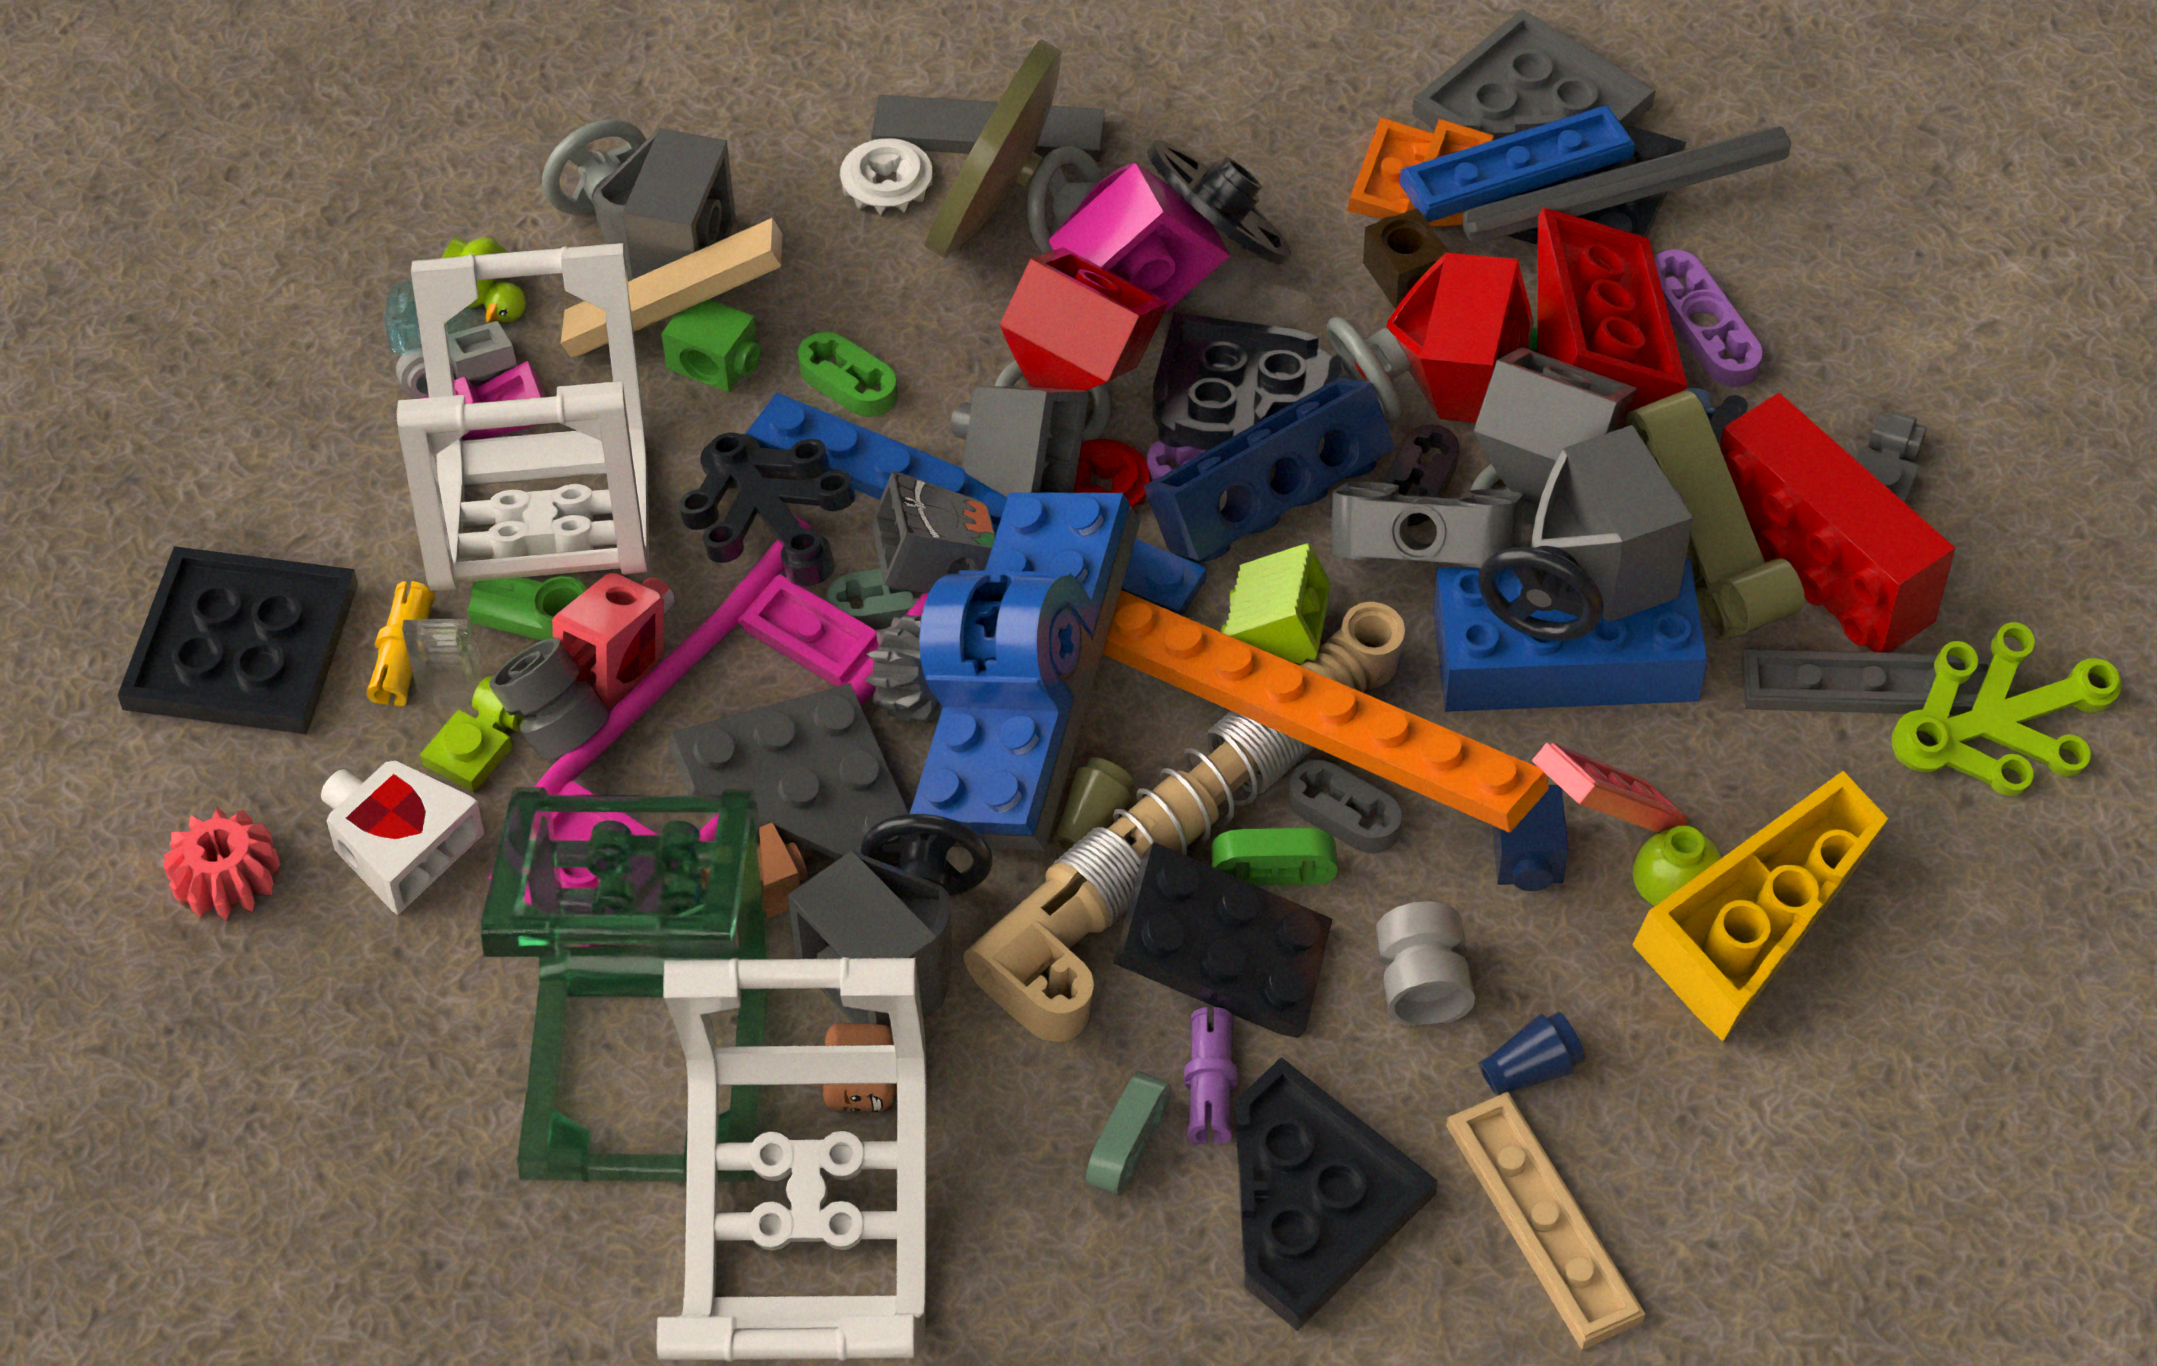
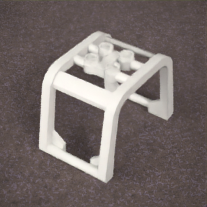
M624 243L569 248L564 246L557 249L486 255L470 254L463 257L412 261L411 275L429 398L398 400L397 424L426 580L430 591L458 590L459 583L620 568L623 575L649 573L647 454ZM563 273L566 292L605 310L613 382L557 387V396L473 404H466L464 395H456L447 321L478 298L477 280ZM561 423L577 430L462 441V436L469 432V430ZM435 455L437 457V470L434 458ZM607 473L609 487L607 490L591 491L585 485L570 484L555 490L532 492L505 490L491 497V500L465 502L466 485ZM612 514L613 520L594 522V515ZM494 524L489 531L463 533V527ZM617 545V548L593 550V547ZM492 556L493 558L461 562V558Z
M843 957L842 959L739 960L738 958H733L731 960H666L664 964L663 998L680 1039L686 1058L688 1075L685 1292L682 1315L678 1317H657L658 1360H726L730 1362L733 1360L839 1359L843 1361L846 1359L914 1358L925 1338L927 1239L926 1045L915 958L849 959L848 957ZM841 988L840 996L843 1006L889 1013L894 1045L717 1047L716 1036L709 1013L741 1007L740 989ZM897 1084V1141H860L858 1137L850 1132L839 1131L830 1134L824 1140H789L781 1133L767 1132L755 1138L753 1142L718 1143L719 1086ZM862 1169H897V1211H859L856 1206L844 1201L833 1202L822 1210L828 1194L826 1183L822 1178V1172H826L834 1179L849 1180L856 1177ZM755 1170L759 1176L770 1181L782 1180L792 1172L786 1187L787 1197L792 1203V1210H788L780 1203L766 1202L754 1208L752 1212L717 1213L718 1171ZM861 1239H897V1296L715 1297L717 1241L754 1240L761 1248L773 1251L784 1248L790 1242L825 1241L826 1244L834 1249L845 1250L856 1246Z

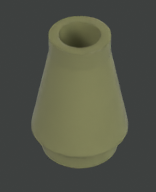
M1097 757L1090 758L1085 767L1077 768L1059 826L1052 837L1054 844L1067 851L1074 844H1077L1079 840H1082L1083 836H1086L1093 828L1103 827L1108 829L1114 823L1113 813L1115 809L1126 810L1133 802L1130 792L1135 783L1129 773L1113 762Z

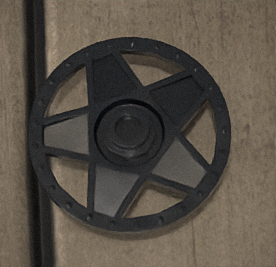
M1162 140L1154 141L1149 147L1147 154L1152 165L1157 169L1158 174H1161L1168 182V186H1172L1181 195V199H1185L1195 208L1196 213H1200L1210 221L1212 226L1220 229L1228 235L1229 239H1233L1242 245L1244 249H1248L1256 254L1257 257H1261L1268 262L1281 265L1291 255L1288 243L1280 232L1255 207L1259 201L1257 193L1261 190L1262 185L1247 169L1229 157H1226L1221 164L1214 162L1208 168L1182 149Z

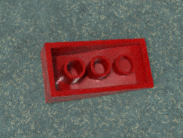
M1543 207L1538 215L1537 353L1636 387L1637 391L1630 411L1684 391L1688 386L1649 238Z

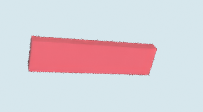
M1546 743L1532 760L1533 763L1580 805L1657 833L1665 829L1685 826L1688 822L1687 816L1649 781L1637 775L1555 743Z

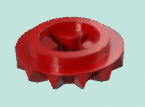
M1093 439L1081 442L1074 493H1123L1130 507L1136 504L1144 505L1146 498L1144 486L1150 483V471L1143 456L1131 446L1115 440ZM1089 469H1091L1094 475L1098 474L1104 480L1113 477L1112 491L1104 490L1099 485L1090 487L1091 474Z

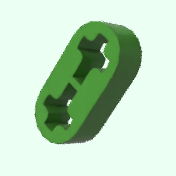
M819 332L805 338L799 345L798 364L801 377L809 385L851 412L860 416L875 417L883 415L895 405L898 392L894 371L886 363L845 337L833 332ZM834 355L836 357V365L826 359ZM817 356L821 359H824V361L820 362L818 365L815 364L814 358ZM859 383L867 388H872L879 384L881 385V391L877 392L873 389H868L864 393H860Z
M1317 828L1230 830L1216 837L1211 845L1212 867L1255 886L1327 884L1336 877L1338 872L1335 838L1329 832Z

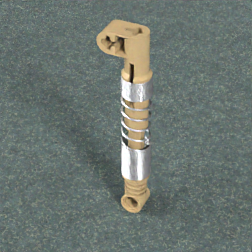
M1378 602L1359 603L1350 608L1346 613L1341 629L1319 647L1315 661L1306 658L1303 665L1299 664V666L1363 693L1366 689L1380 688L1390 682L1396 674L1405 635L1403 619L1396 610L1386 604ZM1364 643L1372 644V645L1376 646V648L1367 647V646H1365V645H1363V644H1364ZM1233 711L1228 712L1218 723L1210 727L1207 732V745L1210 751L1208 757L1197 749H1185L1184 760L1186 767L1190 771L1189 773L1169 768L1162 769L1160 773L1162 782L1152 791L1149 789H1139L1137 792L1138 803L1129 811L1115 809L1113 813L1115 823L1108 829L1103 827L1093 828L1091 832L1083 836L1082 840H1079L1077 844L1069 848L1068 852H1065L1063 856H1060L1048 868L1044 884L964 952L965 966L974 981L1021 1025L1045 1041H1067L1081 1034L1089 1021L1094 981L1092 973L1085 963L1069 949L1089 932L1101 933L1107 927H1111L1122 915H1125L1126 911H1128L1142 856L1147 848L1154 841L1179 853L1182 852V854L1187 856V846L1196 847L1204 845L1210 838L1212 825L1222 826L1229 824L1234 815V805L1245 806L1251 804L1258 793H1264L1266 789H1269L1283 774L1291 770L1292 766L1300 762L1301 758L1309 754L1314 749L1313 746ZM1190 754H1194L1203 760L1195 768L1190 762ZM1241 785L1245 791L1251 792L1250 796L1245 800H1233L1232 793ZM1226 799L1229 802V813L1224 819L1217 821L1219 817L1217 806ZM1205 832V834L1203 835V837H1202L1200 840L1194 841V840L1197 839L1202 833ZM1044 971L1049 974V983L1041 975Z

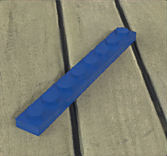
M777 392L746 432V435L757 440L760 448L790 450L794 444L805 439L822 441L829 460V468L826 472L839 470L848 473L851 477L853 489L879 500L882 497L892 471L979 500L988 506L996 536L1007 497L966 474L962 467ZM1135 539L1121 590L1183 616L1207 579V567Z

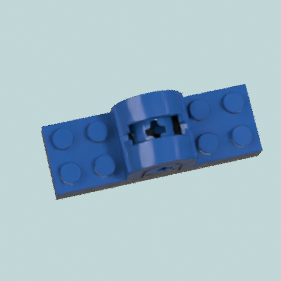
M1009 493L985 571L960 570L959 574H947L938 579L931 588L921 617L919 636L920 658L926 682L943 708L910 814L937 815L961 822L978 832L990 848L1045 851L1141 522L1123 493ZM920 834L924 840L931 836L930 834ZM958 843L954 845V847H963Z

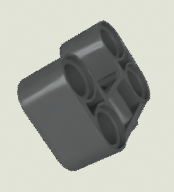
M1347 482L1333 491L1330 555L1356 560L1387 558L1447 562L1481 568L1487 558L1494 553L1511 547H1521L1523 493L1509 490L1477 489L1467 491L1460 498L1405 496L1399 494V485L1391 483ZM1422 513L1433 519L1437 528L1436 540L1433 543L1424 544L1412 538L1407 525L1411 514Z

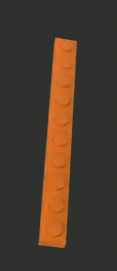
M1123 590L1120 591L1102 653L1105 656L1509 833L1549 790L1547 775L1537 766Z

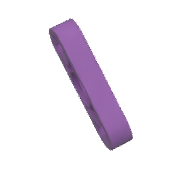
M1666 250L1656 255L1654 260L1670 321L1709 376L1717 383L1728 387H1741L1753 382L1760 371L1763 355L1761 344L1700 260L1693 254L1683 250ZM1670 272L1675 276L1665 278V274ZM1686 276L1685 286L1683 288V286L1677 278H1682ZM1685 289L1687 295L1683 297V291ZM1697 312H1706L1717 317L1720 323L1712 327H1702L1694 324L1688 317ZM1727 337L1726 344L1724 345L1722 341ZM1725 348L1735 359L1745 357L1744 363L1738 364L1733 358L1723 360Z

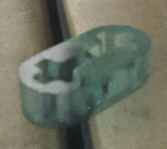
M411 279L400 282L390 289L383 318L389 350L401 355L422 350L413 282Z

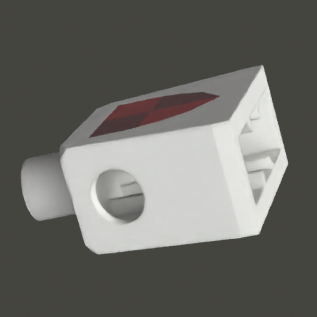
M398 761L385 762L365 782L345 769L339 770L330 776L321 792L322 801L334 809L329 814L327 825L335 851L397 915L485 834L477 800Z

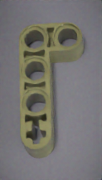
M1684 390L1630 411L1627 414L1626 427L1633 425L1673 488L1680 494L1682 502L1693 517L1686 558L1691 560L1700 618L1707 616L1719 633L1714 636L1715 639L1723 640L1742 635L1800 612L1805 603L1801 581L1794 568L1785 559L1777 558L1764 562L1707 414L1697 396L1690 390Z

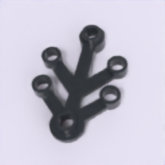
M734 432L724 433L714 438L703 449L700 456L702 469L707 474L700 489L684 494L678 502L683 523L687 528L692 530L706 529L703 533V541L709 559L717 563H727L737 559L744 551L743 539L758 513L783 545L781 559L786 577L791 583L798 586H813L828 579L835 569L829 541L816 530L803 529L784 503L820 506L826 511L843 510L849 507L855 500V492L850 475L839 470L826 472L829 468L824 443L817 439L801 440L794 444L790 450L760 448L757 440L753 437ZM759 471L793 472L799 478H817V480L810 482L763 478ZM738 487L740 492L724 522L716 523L719 518L717 506L727 489Z

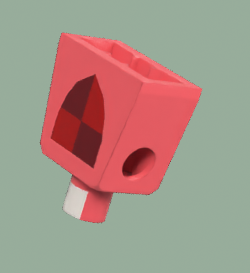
M607 573L552 618L553 637L560 639L579 667L576 681H587L593 684L592 687L609 711L649 674L664 654V614L674 604V595L669 586L660 579L649 577L639 584L620 574Z

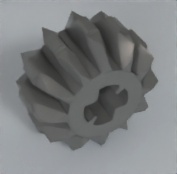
M922 615L894 617L890 627L876 631L879 648L866 653L873 661V671L865 679V681L876 687L873 703L882 706L883 709H887L888 716L896 717L899 721L913 723L916 721L933 722L939 720L943 708L931 692L922 669L919 646Z

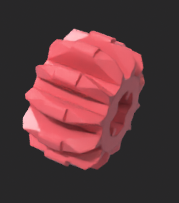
M217 806L210 820L203 822L191 815L189 823L190 832H171L170 846L172 850L164 854V869L167 878L171 879L169 885L176 900H179L180 905L189 903L191 910L199 918H202L212 910L213 905H215L218 915L227 922L232 910V904L239 902L243 908L253 913L255 900L252 892L257 895H272V887L274 885L272 875L279 873V857L276 849L272 847L274 843L270 831L265 828L263 823L254 824L252 817L248 816L244 809L227 819L226 813Z

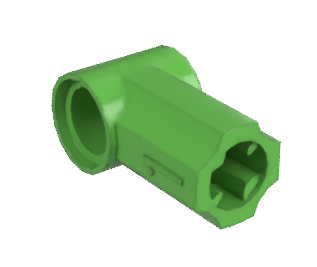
M558 576L550 578L545 582L523 577L475 581L471 587L468 614L473 624L542 641L553 638L552 618L587 589L580 580L570 576Z

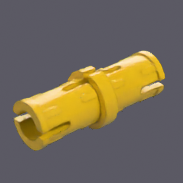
M406 581L400 582L395 588V596L387 624L379 630L375 641V647L379 648V653L370 684L366 691L367 697L373 703L388 705L392 693L396 695L395 706H405L416 662L422 660L426 652L427 641H423V636L431 607L436 597L435 593L422 583L411 581L408 596L406 595L408 589Z

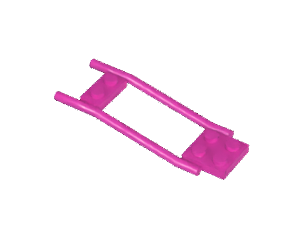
M795 518L803 529H812L805 521ZM778 539L721 606L609 711V717L605 724L592 737L577 748L564 754L551 766L508 816L509 821L518 830L526 834L488 877L494 890L593 954L598 951L637 903L651 915L659 917L701 867L699 851L728 840L748 820L722 808L678 851L668 840L574 782L582 772L737 624L743 626L746 633L836 687L851 683L861 706L876 690L874 685L865 681L866 677L873 671V661L866 653L879 648L876 630L805 588L791 583L786 577L781 575L784 570L781 559L783 545ZM923 593L905 615L921 616L928 593Z

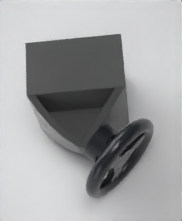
M1633 425L1563 448L1549 475L1540 499L1531 547L1503 549L1487 558L1481 566L1478 576L1480 594L1491 612L1511 628L1542 640L1556 642L1572 641L1590 634L1599 625L1602 617L1611 622L1679 598L1693 517ZM1508 568L1513 569L1523 585L1520 596L1511 602L1503 596L1498 587L1499 574ZM1555 609L1578 616V618L1568 622H1550L1530 615L1537 610L1552 611Z
M906 814L879 822L865 834L861 843V854L851 850L788 894L795 958H915L923 1019H925L943 1005L949 982L952 957V926L949 896L967 892L977 887L987 878L993 864L989 845L971 827L942 816ZM907 834L931 835L927 840L916 841L910 845L885 843L892 838ZM956 843L967 849L973 858L972 865L961 873L946 860L947 851ZM889 863L899 864L898 868L893 867ZM820 988L852 1023L885 1024L891 1027L889 1013L843 1006L840 996L841 988Z

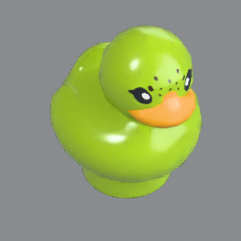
M454 236L445 249L442 258L509 252L493 238L482 237L467 242ZM497 279L477 280L478 298L466 308L472 309L484 304L486 307L485 318L487 323L494 321L508 323L521 317L525 311L526 298L520 287L510 282L495 284Z

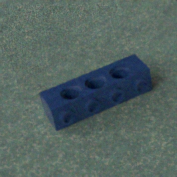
M1338 377L1144 486L1167 549L1171 553L1188 557L1198 562H1207L1226 554L1230 550V543L1247 533L1255 534L1272 528L1280 521L1279 515L1291 508L1309 505L1323 499L1329 492L1328 487L1340 480L1358 477L1370 472L1377 466V459L1396 448L1373 383ZM1324 436V447L1319 455V444ZM1276 464V473L1270 483V471L1272 466ZM1226 491L1227 501L1224 508L1220 511V500Z

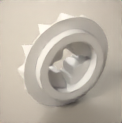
M877 139L856 147L846 156L840 169L844 196H852L858 209L868 205L874 206L880 216L886 207L896 206L904 213L910 201L923 202L927 187L933 185L932 165L928 156L916 145L899 139ZM892 171L897 173V182L887 179L881 184H877V173L883 176L889 175Z

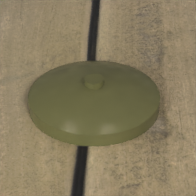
M1040 39L1030 51L1004 92L962 166L930 229L924 247L946 259L967 242L989 220L1016 183L1025 189L1027 188L1035 170L1043 159L1034 151L1052 106L1060 70L1061 50Z

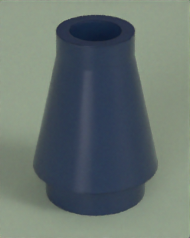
M1557 1012L1549 1017L1540 1013L1492 1055L1479 1061L1478 1065L1495 1096H1499L1506 1092L1509 1093L1574 1074L1573 1066L1585 1060V1053L1574 1029L1561 1012Z

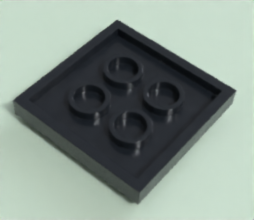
M174 546L117 695L122 710L307 734L358 587L355 570Z

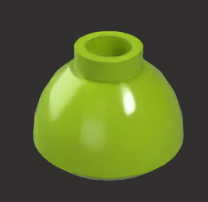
M1677 826L1665 829L1651 836L1638 851L1633 865V880L1641 896L1650 904L1656 906L1722 857L1716 845L1693 827Z

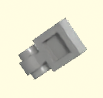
M498 321L448 335L453 374L456 375L457 379L465 376L468 380L485 381L496 377L503 370L517 366L513 345ZM422 346L408 349L399 358L396 365V375L404 391L414 399H421L428 395Z

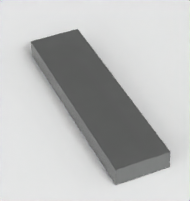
M879 94L871 137L872 140L899 139L907 141L923 151L970 154L999 102ZM1052 105L1034 153L1044 158L1048 153L1057 148L1072 146L1088 153L1095 162H1100L1105 125V109Z
M1743 649L1742 671L1745 709L1906 714L1910 711L1922 710L1936 676L1934 661L1938 654ZM1977 655V668L1965 683L1959 684L1949 715H1960L1972 710L1993 656ZM1947 656V662L1952 668L1965 670V665L1960 658Z

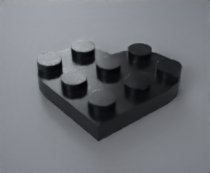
M1174 312L1153 383L1152 418L1158 426V438L1164 445L1169 447L1190 446L1201 450H1209L1338 377H1342L1341 358L1339 355L1332 357L1326 351L1318 348L1319 338L1314 334L1291 328Z

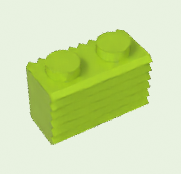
M1309 543L1302 544L1239 565V578H1236L1237 585H1234L1235 588L1230 591L1231 613H1228L1229 620H1226L1227 623L1222 625L1221 633L1292 663L1296 662L1303 665L1306 658L1315 661L1318 655L1332 584L1312 545Z

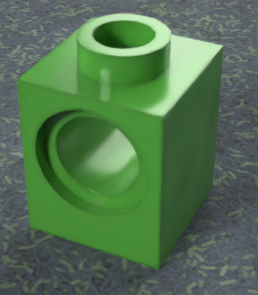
M710 299L676 313L661 333L667 369L726 392H730L740 376L749 377L754 372L761 355V346L757 343L754 316Z

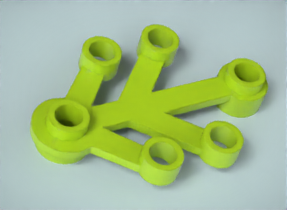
M2010 622L2003 625L1992 639L1991 651L1993 657L1972 710L1948 718L1959 684L1965 683L1978 665L1977 653L1969 644L1962 641H1952L1942 648L1934 661L1936 676L1923 709L1906 713L1895 725L1891 736L1892 748L1897 759L1912 770L1930 773L1949 766L1991 785L1999 794L2017 796L2022 794L2033 780L2034 772L2030 762L2017 754H2007L1996 760L1963 744V742L1982 736L2048 765L2054 773L2060 776H2076L2083 771L2091 759L2090 748L2082 738L2068 734L2056 740L2020 723L2070 706L2089 713L2104 711L2112 705L2121 692L2122 682L2120 675L2110 662L2098 658H2089L2079 662L2064 680L2005 699L2018 665L2026 660L2035 646L2034 635L2027 626L2018 622ZM2011 637L2016 639L2021 644L2022 651L2010 650L2005 645L2003 638ZM1947 656L1960 658L1965 665V670L1952 668L1947 662ZM2088 674L2098 677L2105 684L2106 688L2101 689L2093 686L2088 679ZM1917 731L1930 735L1936 742V745L1926 746L1922 744L1917 738ZM2059 749H2067L2073 752L2078 759V764L2066 763L2061 758ZM2009 768L2017 772L2021 778V783L2013 784L2008 782L2003 777L2002 769Z

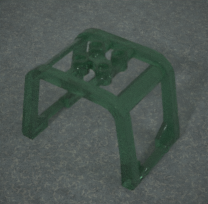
M516 787L511 793L481 918V942L484 957L539 958L537 1006L517 1155L519 1179L583 1182H687L688 1131L686 1132L684 1154L590 1153V1131L556 1111L568 997H663L664 964L666 960H731L733 958H738L739 960H769L768 923L755 792L753 788H725L722 795L548 794L544 787ZM552 812L719 813L714 841H700L699 830L691 823L685 821L666 823L660 829L659 835H632L628 826L613 820H606L596 824L592 829L589 840H555ZM559 868H587L593 875L598 877L597 885L595 888H562ZM698 868L710 869L707 889H705L704 878L697 872ZM527 881L529 884L531 905L524 902ZM736 926L738 931L739 948H734ZM569 944L658 945V947H569ZM769 988L740 989L741 1007L738 1008L735 1047L765 1046ZM732 1085L730 1110L720 1114L718 1118V1143L753 1142L758 1137L762 1085ZM755 1170L718 1171V1182H755L756 1172Z

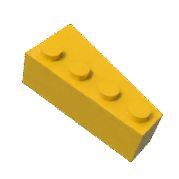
M1844 771L1840 772L1650 909L1632 946L1693 1014L1720 1040L1724 1041L1868 855L1885 826L1888 817Z

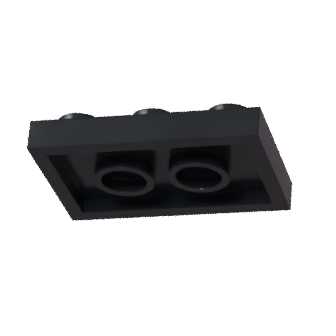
M1153 841L1142 856L1113 964L1214 1007L1226 1009L1233 1015L1270 1031L1298 1038L1307 1028L1332 918Z

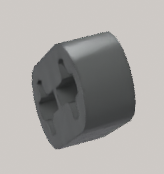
M1310 760L1301 763L1293 770L1289 778V804L1293 812L1321 830L1329 832L1332 836L1351 847L1366 853H1379L1390 849L1397 843L1401 834L1402 809L1397 800L1388 793L1338 765L1325 760ZM1321 783L1329 786V796L1324 793H1319L1314 799L1306 796L1307 786L1313 789L1319 787ZM1375 814L1384 817L1383 826L1374 824L1369 830L1361 827L1362 817L1371 819Z

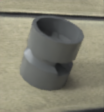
M554 637L535 643L515 655L494 674L490 681L491 690L510 716L519 714L523 716L520 731L539 758L543 760L557 758L577 748L592 737L609 717L608 708L590 682L576 681L579 667L560 639Z

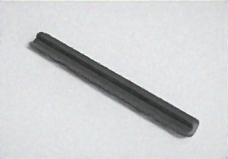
M1773 126L1468 209L1463 213L1462 224L1464 233H1466L1470 243L1478 244L1537 228L1538 215L1543 207L1577 217L1784 160L1789 156L1791 141L1783 127Z

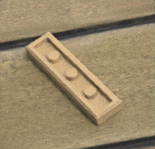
M768 219L629 281L633 331H638L779 269L781 266L783 233L774 219ZM587 301L564 310L561 345L570 358L579 357L609 343L605 310Z
M1506 1092L1447 1117L1446 1127L1582 1350L1644 1323L1645 1312L1510 1094Z

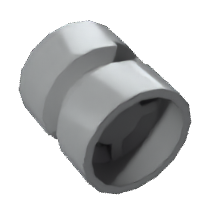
M1424 901L1402 905L1384 914L1376 925V938L1379 957L1386 970L1383 982L1388 1013L1393 1020L1404 1026L1454 1022L1467 1015L1474 1006L1475 992L1470 965L1465 959L1466 941L1462 918L1458 911L1445 903Z

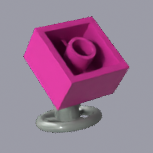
M1065 146L1048 153L1032 176L1027 196V217L1032 237L1040 251L1045 254L1064 247L1169 302L1164 313L1230 257L1228 250L1214 226L1211 225V222L1200 213H1196L1195 208L1185 199H1181V195L1172 186H1168L1166 182L1136 162L1125 165L1103 178L1100 168L1088 153L1076 147ZM1065 164L1076 166L1082 172L1086 182L1067 183L1060 167ZM1047 187L1054 198L1053 211L1055 219L1051 234L1045 218Z

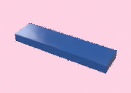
M1605 105L1401 169L1399 184L1414 207L1419 209L1427 222H1431L1631 159L1635 143L1610 107Z

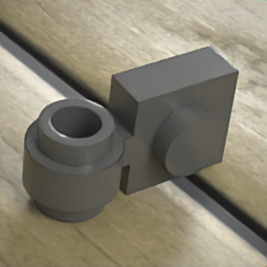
M1893 410L1891 416L1879 413L1874 424L1868 448L1878 450L1879 452L1860 447L1856 460L1906 504L1915 483L1919 465L1904 459L1916 462L1927 427L1916 424L1917 417Z

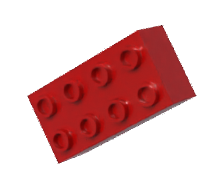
M1780 392L1723 427L1720 450L1764 562L1777 558H1783L1788 561L1801 581L1804 598L1814 606L1822 604L1840 621L1843 632L1851 642L1858 646L1866 645L1873 652L1890 653L1936 622L1956 549L1950 542Z

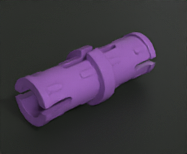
M1204 1007L1195 1010L1190 1018V1025L1192 1027L1191 1061L1184 1068V1085L1187 1089H1190L1187 1137L1192 1143H1207V1121L1209 1118H1212L1211 1127L1214 1130V1143L1227 1144L1232 1137V1129L1230 1127V1092L1238 1084L1237 1067L1231 1062L1234 1016L1226 1009L1214 1007V1031L1210 1032L1208 1008Z

